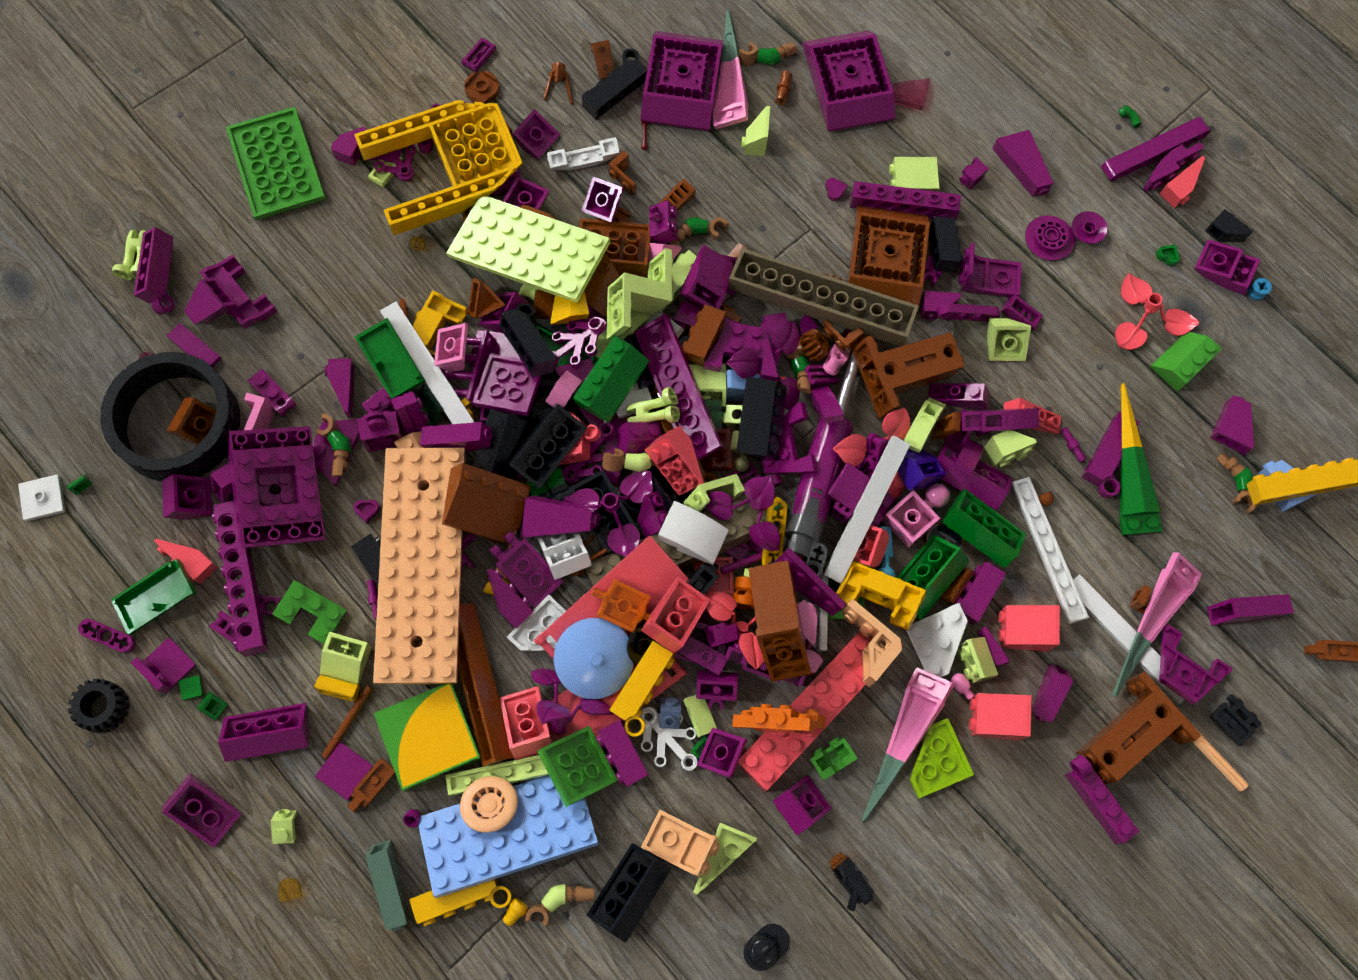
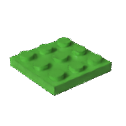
M590 726L537 751L565 807L618 781Z

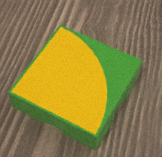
M445 683L374 713L401 790L404 792L429 783L442 774L457 771L481 760L477 743L469 729L464 709L453 683Z

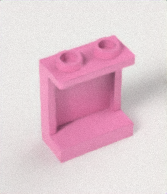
M246 393L244 400L252 411L244 430L268 429L275 410L265 397Z

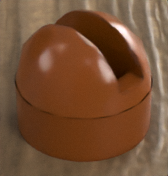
M1052 491L1038 496L1043 506H1049L1054 501Z

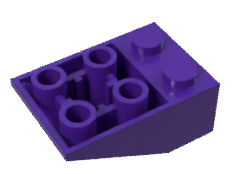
M908 449L897 471L903 480V484L909 491L929 487L947 474L938 459L923 449L920 453Z

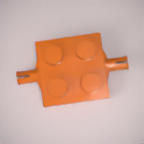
M613 579L610 588L606 592L594 588L592 591V596L601 599V606L596 615L630 632L635 630L637 624L642 619L647 621L651 615L646 612V605L651 596L616 579Z

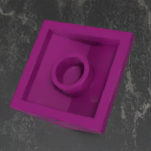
M535 109L512 133L520 147L536 159H539L560 135Z

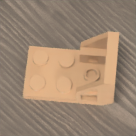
M852 599L841 613L848 623H854L860 628L859 631L865 637L872 638L862 651L863 682L870 687L902 651L901 639Z

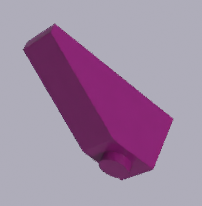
M328 359V365L325 366V376L328 377L348 418H352L355 365L352 359Z

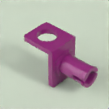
M470 533L462 540L461 568L465 564L473 569L477 568L463 551L477 538L475 534Z

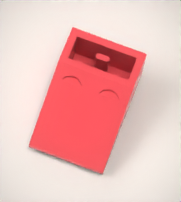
M680 425L658 437L645 449L650 459L678 495L704 483L692 441Z

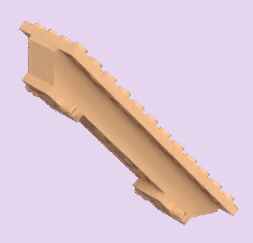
M386 448L374 684L457 683L463 531L442 525L450 470L454 466L465 463V448Z

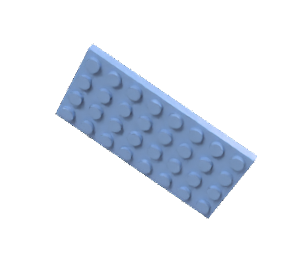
M544 776L513 786L518 797L516 813L505 827L494 832H478L467 826L460 813V804L422 815L418 826L434 898L436 899L599 845L586 799L584 798L565 807L550 776Z

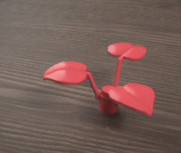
M1131 273L1125 277L1121 286L1123 300L1130 305L1140 302L1144 304L1146 311L1137 327L1131 322L1122 323L1117 327L1115 338L1120 348L1133 350L1141 347L1146 342L1147 332L1139 328L1148 313H1156L1159 309L1162 320L1166 322L1164 325L1165 330L1174 336H1183L1199 324L1195 317L1179 309H1170L1164 314V305L1161 304L1163 298L1160 294L1152 293V288L1147 282L1133 276Z
M902 407L886 415L882 428L888 436L883 437L884 439L890 440L893 435L901 440L905 439L910 429V417L905 408ZM853 434L840 441L833 450L845 464L850 463L853 466H857L862 463L866 456L867 440L862 435ZM898 472L888 489V492L894 498L899 497L905 487Z
M712 591L704 594L710 599L706 610L713 619L725 622L732 616L730 625L736 624L739 629V640L733 642H739V647L744 657L757 670L764 662V658L756 635L754 636L753 632L748 633L749 627L756 621V616L749 623L744 621L735 623L736 614L733 610L737 604L731 595L722 591Z

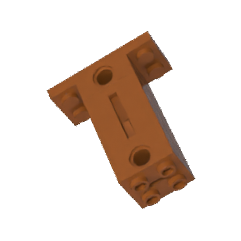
M951 332L880 353L873 337L868 336L852 350L879 419L886 417L888 413L900 406L897 394L948 379L965 367L963 357L959 353L957 342Z
M788 560L749 568L757 629H755L756 637L771 682L812 674L806 651L795 583Z
M1145 671L1130 677L1125 683L1128 686L1129 692L1137 696L1138 699L1076 752L1078 756L1082 755L1090 762L1093 770L1104 784L1120 780L1168 736L1174 742L1179 743V745L1196 741L1201 736Z

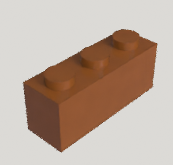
M706 304L702 311H698L696 316L697 322L695 326H691L689 331L690 337L688 341H684L682 346L683 354L687 361L703 367L726 322V311Z

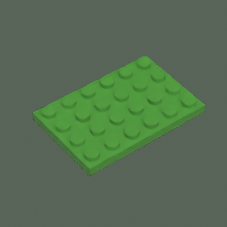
M295 107L226 127L255 221L326 199Z

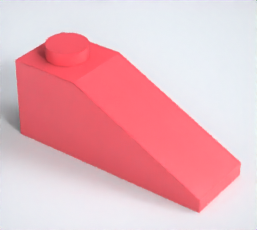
M1204 156L1200 157L1170 181L1160 192V195L1173 208H1176L1179 204L1183 206L1191 198L1189 195L1196 185L1205 160Z

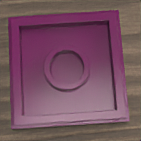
M340 742L315 777L349 801L352 797L351 794L354 792L353 789L371 770L373 765Z

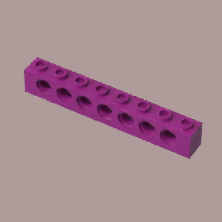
M234 500L213 505L214 513H212V519L214 524L217 525L215 536L217 541L220 542L218 554L220 559L223 560L224 565L221 566V572L223 577L226 578L227 583L224 585V589L230 600L227 603V607L233 618L230 624L233 633L236 635V640H234L235 650L244 657L269 651L250 548L243 549L237 529ZM233 521L230 526L226 527L227 523ZM236 539L233 544L229 545L231 540ZM235 557H239L236 562L232 563V560ZM242 574V577L235 581V578ZM241 593H245L243 598L238 599ZM245 611H249L246 617L241 618ZM252 629L251 634L245 636L246 631Z

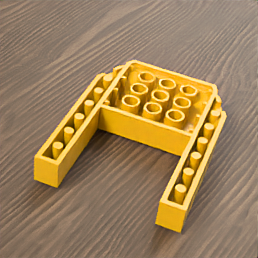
M456 100L354 134L364 161L432 138L452 187L384 209L393 236L465 211L473 206L478 198L488 196L497 190L523 165L497 103L484 104L482 102H475L473 104Z

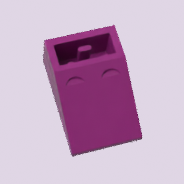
M703 244L678 294L701 308L706 304L719 309L726 296L733 262Z

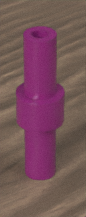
M1067 427L1063 428L1061 433L1067 441L1066 445L1069 450L1073 451L1080 463L1085 461L1086 457L1079 447L1078 440L1074 439Z
M368 580V603L371 605L374 620H377L378 594L376 585L373 580Z

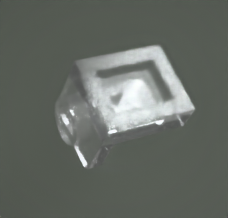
M937 318L924 326L930 338L949 332L952 335L955 334L953 330L955 325L952 320Z

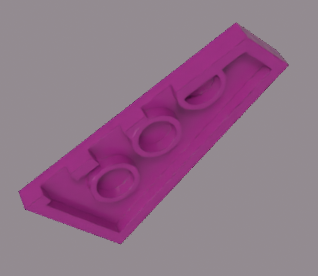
M790 548L773 562L788 560L795 589L832 617L846 605Z

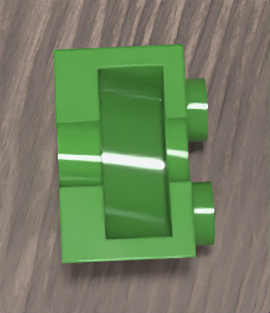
M838 736L829 742V748L823 750L821 747L812 753L813 758L810 760L823 781L858 759L845 738L840 739Z

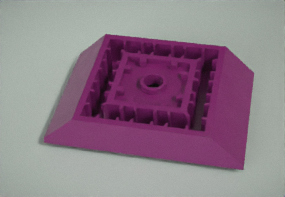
M867 30L802 42L828 132L895 120L894 91L875 33ZM852 69L855 73L850 74L846 70Z
M655 31L643 91L640 121L710 131L723 40ZM686 69L687 72L682 74L678 70Z
M310 426L229 431V464L237 529L243 549L325 541ZM277 486L280 489V493L278 495L271 494L269 487Z

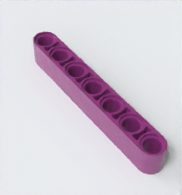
M1197 117L1107 160L1101 165V169L1110 182H1113L1165 157L1181 144L1186 147L1203 139L1211 130L1201 117Z

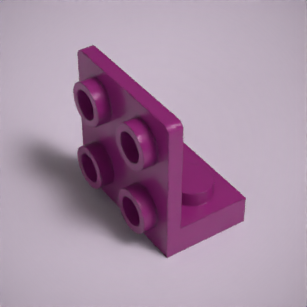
M167 638L144 660L136 657L131 662L157 691L167 694L179 680L183 679L196 666L191 658L171 638Z

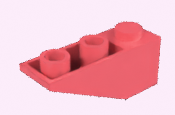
M1022 398L1004 402L1003 409L1039 408V427L1028 429L1059 434L1061 416Z
M159 539L154 540L159 545L156 549L164 556L169 555L172 558L171 561L175 559L181 560L191 582L195 580L201 584L218 568L205 554L197 549Z

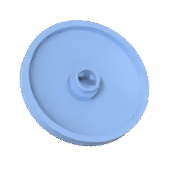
M586 618L570 625L561 634L554 649V668L560 682L573 694L586 699H601L616 693L627 682L634 666V662L627 654L628 635L618 625L602 618Z

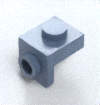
M661 697L659 727L679 729L681 699Z

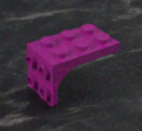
M970 243L969 247L964 251L962 265L959 266L962 268V273L959 274L958 284H961L960 291L1011 297L1016 294L1019 297L1022 263L977 256L974 254L975 243Z

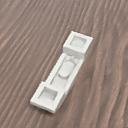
M614 137L599 141L600 145L565 152L564 149L547 152L550 170H575L611 160L620 154L617 139Z

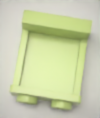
M894 157L893 163L889 165V174L892 175L890 186L939 191L937 157Z
M734 474L698 485L684 501V504L701 512L710 502L708 493L721 491L730 495L733 500L740 497L745 489L738 475Z

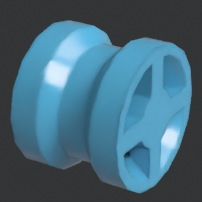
M1259 278L1249 286L1248 295L1253 300H1262L1271 291L1272 285L1267 279Z

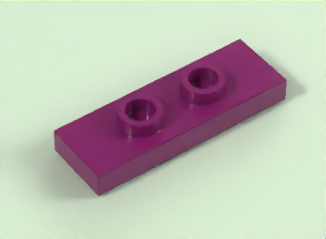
M691 636L688 637L684 646L677 651V653L718 676L728 660L725 658V655Z

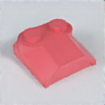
M870 525L853 561L873 568L880 565L889 542L887 530Z

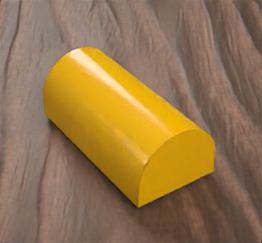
M319 675L314 685L318 693L354 703L357 701L360 692V685L324 675Z

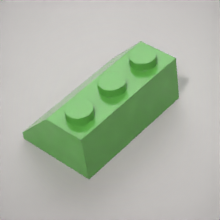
M1188 332L1181 336L1150 367L1176 391H1179L1222 348L1206 335Z

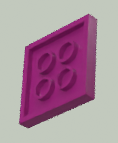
M489 354L472 403L476 407L528 416L542 375L532 377L521 359Z

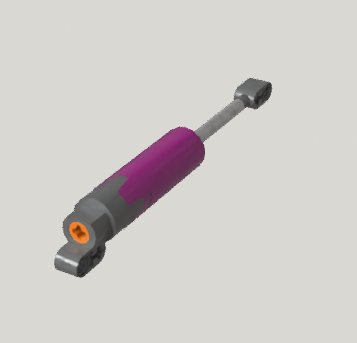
M853 352L837 400L844 416L859 370ZM819 417L808 455L812 454L815 456L818 472L802 473L785 527L784 536L789 540L787 549L790 548L811 569L815 570L818 576L823 571L828 552L826 546L820 543L832 502L827 493L839 476L843 466L842 459L833 448L840 441L852 435L854 425L845 417L844 421L824 423L823 418ZM815 551L819 552V553H818V555H819L818 559H817L816 561H813V560L815 559V556H816Z

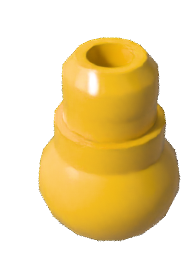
M518 898L512 899L506 911L507 913L503 917V922L510 927L513 926L521 916L527 913L528 906Z

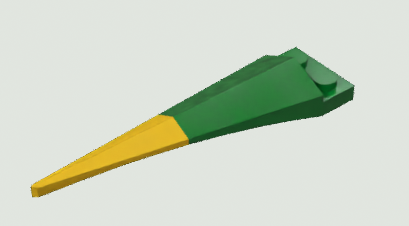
M1122 383V459L1119 509L1122 536L1162 532L1159 516L1160 508L1125 384Z

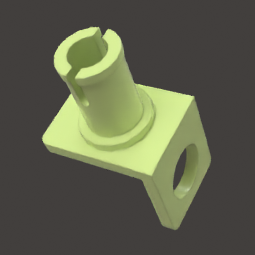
M727 405L726 413L710 412L713 424H726L730 431H734L735 424H740L741 418L736 419L734 411H742L743 405Z

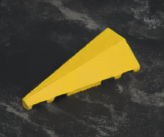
M585 292L582 293L578 303L555 295L550 322L551 326L568 324L569 321L588 319L589 310Z

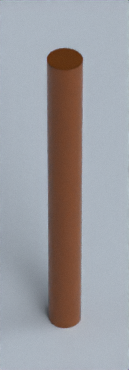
M366 685L321 757L327 760L333 753L373 691L372 688Z

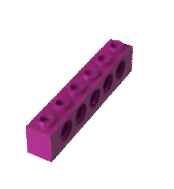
M854 181L850 199V208H857V205L928 215V218L945 217L955 218V220L960 212L961 195L858 181Z

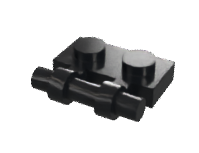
M1230 694L1226 698L1231 703L1230 707L1225 702L1221 703L1209 717L1238 746H1242L1255 733L1249 725L1252 724L1257 729L1262 723L1257 719V715L1254 712H1250L1243 705L1244 702L1240 698L1237 699L1233 694ZM1237 710L1245 717L1244 720L1236 713Z

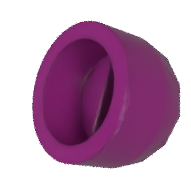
M409 809L405 813L403 822L406 826L413 828L419 825L421 819L419 810Z

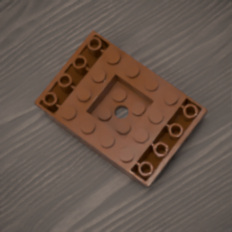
M857 205L847 282L919 306L924 283L930 226L928 215ZM886 248H891V249H893V250H894V254H888V253H886L885 249H886Z

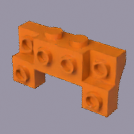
M761 704V707H750V710H742L741 715L733 714L732 727L739 729L753 728L760 732L799 734V731H807L813 733L816 728L825 730L826 717L819 714L818 710L808 709L806 713H801L793 710L792 706L780 705V708H773V705Z

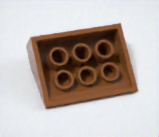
M580 218L579 228L610 238L611 242L604 254L610 258L619 276L623 273L647 278L651 242L648 224L616 221L611 223L605 220Z
M465 463L454 466L450 470L442 525L510 545L504 536L508 532H512L516 536L524 515L525 499L529 497L530 485Z

